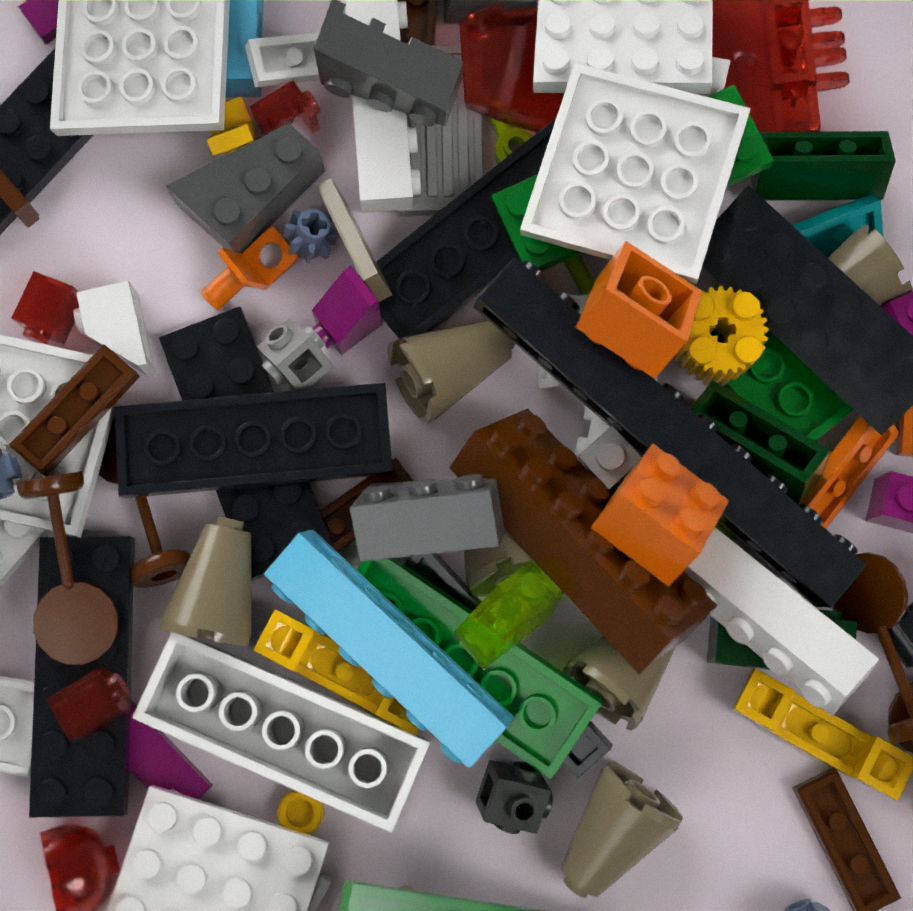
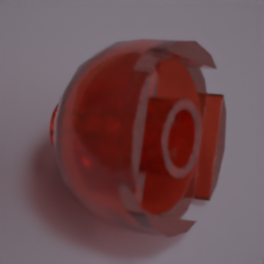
M76 823L58 825L41 831V843L56 911H97L105 904L111 893V875L120 872L114 844L104 847V843L97 831L87 825Z

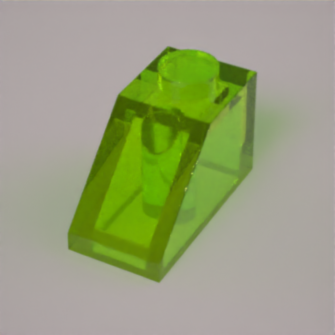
M531 560L498 584L454 631L453 636L484 670L549 620L559 604L563 592Z

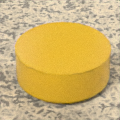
M295 790L290 791L282 798L277 809V818L280 826L308 835L312 834L321 825L325 814L323 802Z

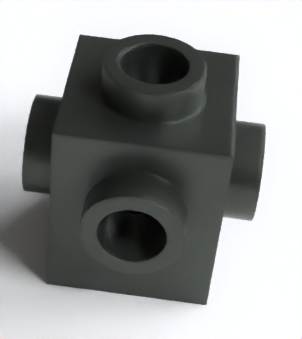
M489 759L475 802L484 822L494 824L498 829L511 834H519L520 831L537 834L542 818H547L551 811L553 795L541 772L528 763L515 761L511 765Z

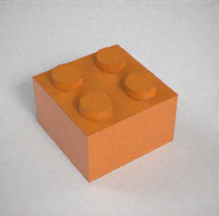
M625 240L596 278L575 328L585 333L594 343L602 344L622 357L631 367L642 370L655 379L686 344L702 290Z
M652 444L623 479L591 528L669 587L701 553L729 500L721 495L714 486L704 482L681 465L674 456L665 453L655 444Z

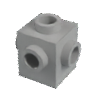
M290 318L283 324L272 328L267 333L265 340L256 346L267 359L261 366L278 385L286 380L296 391L308 390L334 367L321 350L325 343L309 325L301 329Z

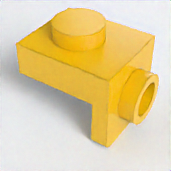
M239 96L225 101L224 130L210 131L211 136L206 140L213 156L222 152L226 156L258 137L243 97Z

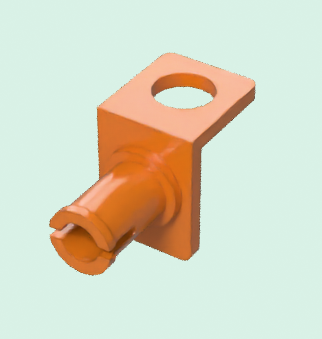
M271 226L243 253L221 248L218 254L227 264V267L212 282L203 287L201 293L211 306L217 310H222L245 286L262 290L269 288L298 261L299 255L297 252L292 255L288 253L291 245L286 239L282 238L281 232L276 227ZM276 243L282 251L281 261L277 266L267 268L261 261V251L267 244Z

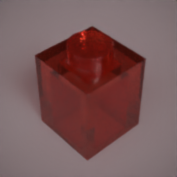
M33 271L11 319L24 329L22 335L34 342L47 345L49 340L65 345L75 323L73 310L79 308L76 295L78 291L74 286Z
M96 669L46 699L69 741L83 739L131 710L126 701L130 697V692L125 682L117 672L111 675L109 669Z

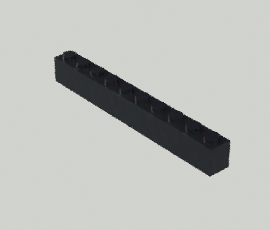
M514 257L477 298L474 308L608 426H613L640 454L644 455L650 446L655 444L665 453L674 456L681 465L701 480L714 486L721 495L729 500L718 522L815 607L832 608L866 567V564L856 556L857 548L843 536L838 534L833 536L821 525L823 522L822 517L815 510L805 504L798 505L787 496L788 488L778 478L768 473L763 475L751 464L754 461L753 457L744 448L735 443L729 445L717 434L719 428L711 419L701 413L695 415L682 404L684 398L673 386L665 382L662 384L658 383L653 377L642 370L631 367L622 357L602 344L594 343L585 333L575 328L581 315L578 313L580 310L579 305L566 293L559 291L557 294L544 283L545 276L535 265L528 261H524L522 264Z

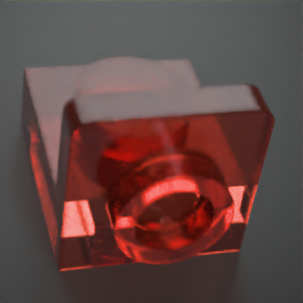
M294 80L250 106L254 122L263 136L288 123L291 125L298 115H300L312 134L320 129L317 114L321 112L319 105L310 91L301 92Z

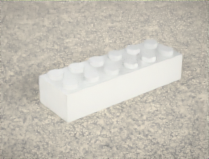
M172 632L132 717L139 722L390 833L394 830L430 744V740L405 731L394 724L197 638Z

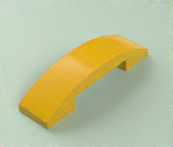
M276 609L274 610L253 651L352 701L399 728L417 735L419 728L407 718L405 713L407 709L394 697L390 699L382 695L371 682L373 677L360 665L356 667L347 662L338 652L339 645L333 639L319 634L312 628Z
M756 668L752 669L732 708L733 710L832 768L896 801L899 800L913 771V756L877 736L867 734L835 715L831 716L824 709L813 706L805 698L796 694L794 689Z

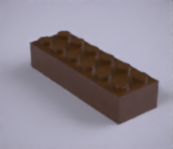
M528 408L475 430L449 467L457 477L481 474L483 479H497L504 528L639 675L684 641L718 606L707 595L703 586L694 581L685 571L668 587L591 528L612 495L607 487L577 460L574 452L565 447L547 429L544 421L534 415Z

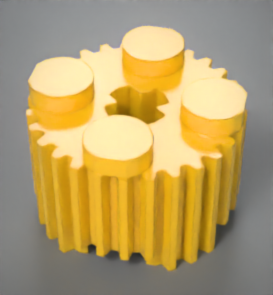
M719 286L716 291L713 287H709L707 292L702 290L688 340L675 355V361L682 362L680 368H687V375L695 374V380H702L703 385H707L712 381L716 383L721 382L722 385H726L731 378L736 380L740 375H743L760 358L765 350L764 344L768 341V337L764 336L768 332V327L763 326L767 319L761 318V314L764 311L760 309L759 300L750 292L738 290L735 293L733 292V287H729L727 291L723 289V286ZM712 331L719 332L725 341L723 343L717 342L718 335L711 336L710 333Z

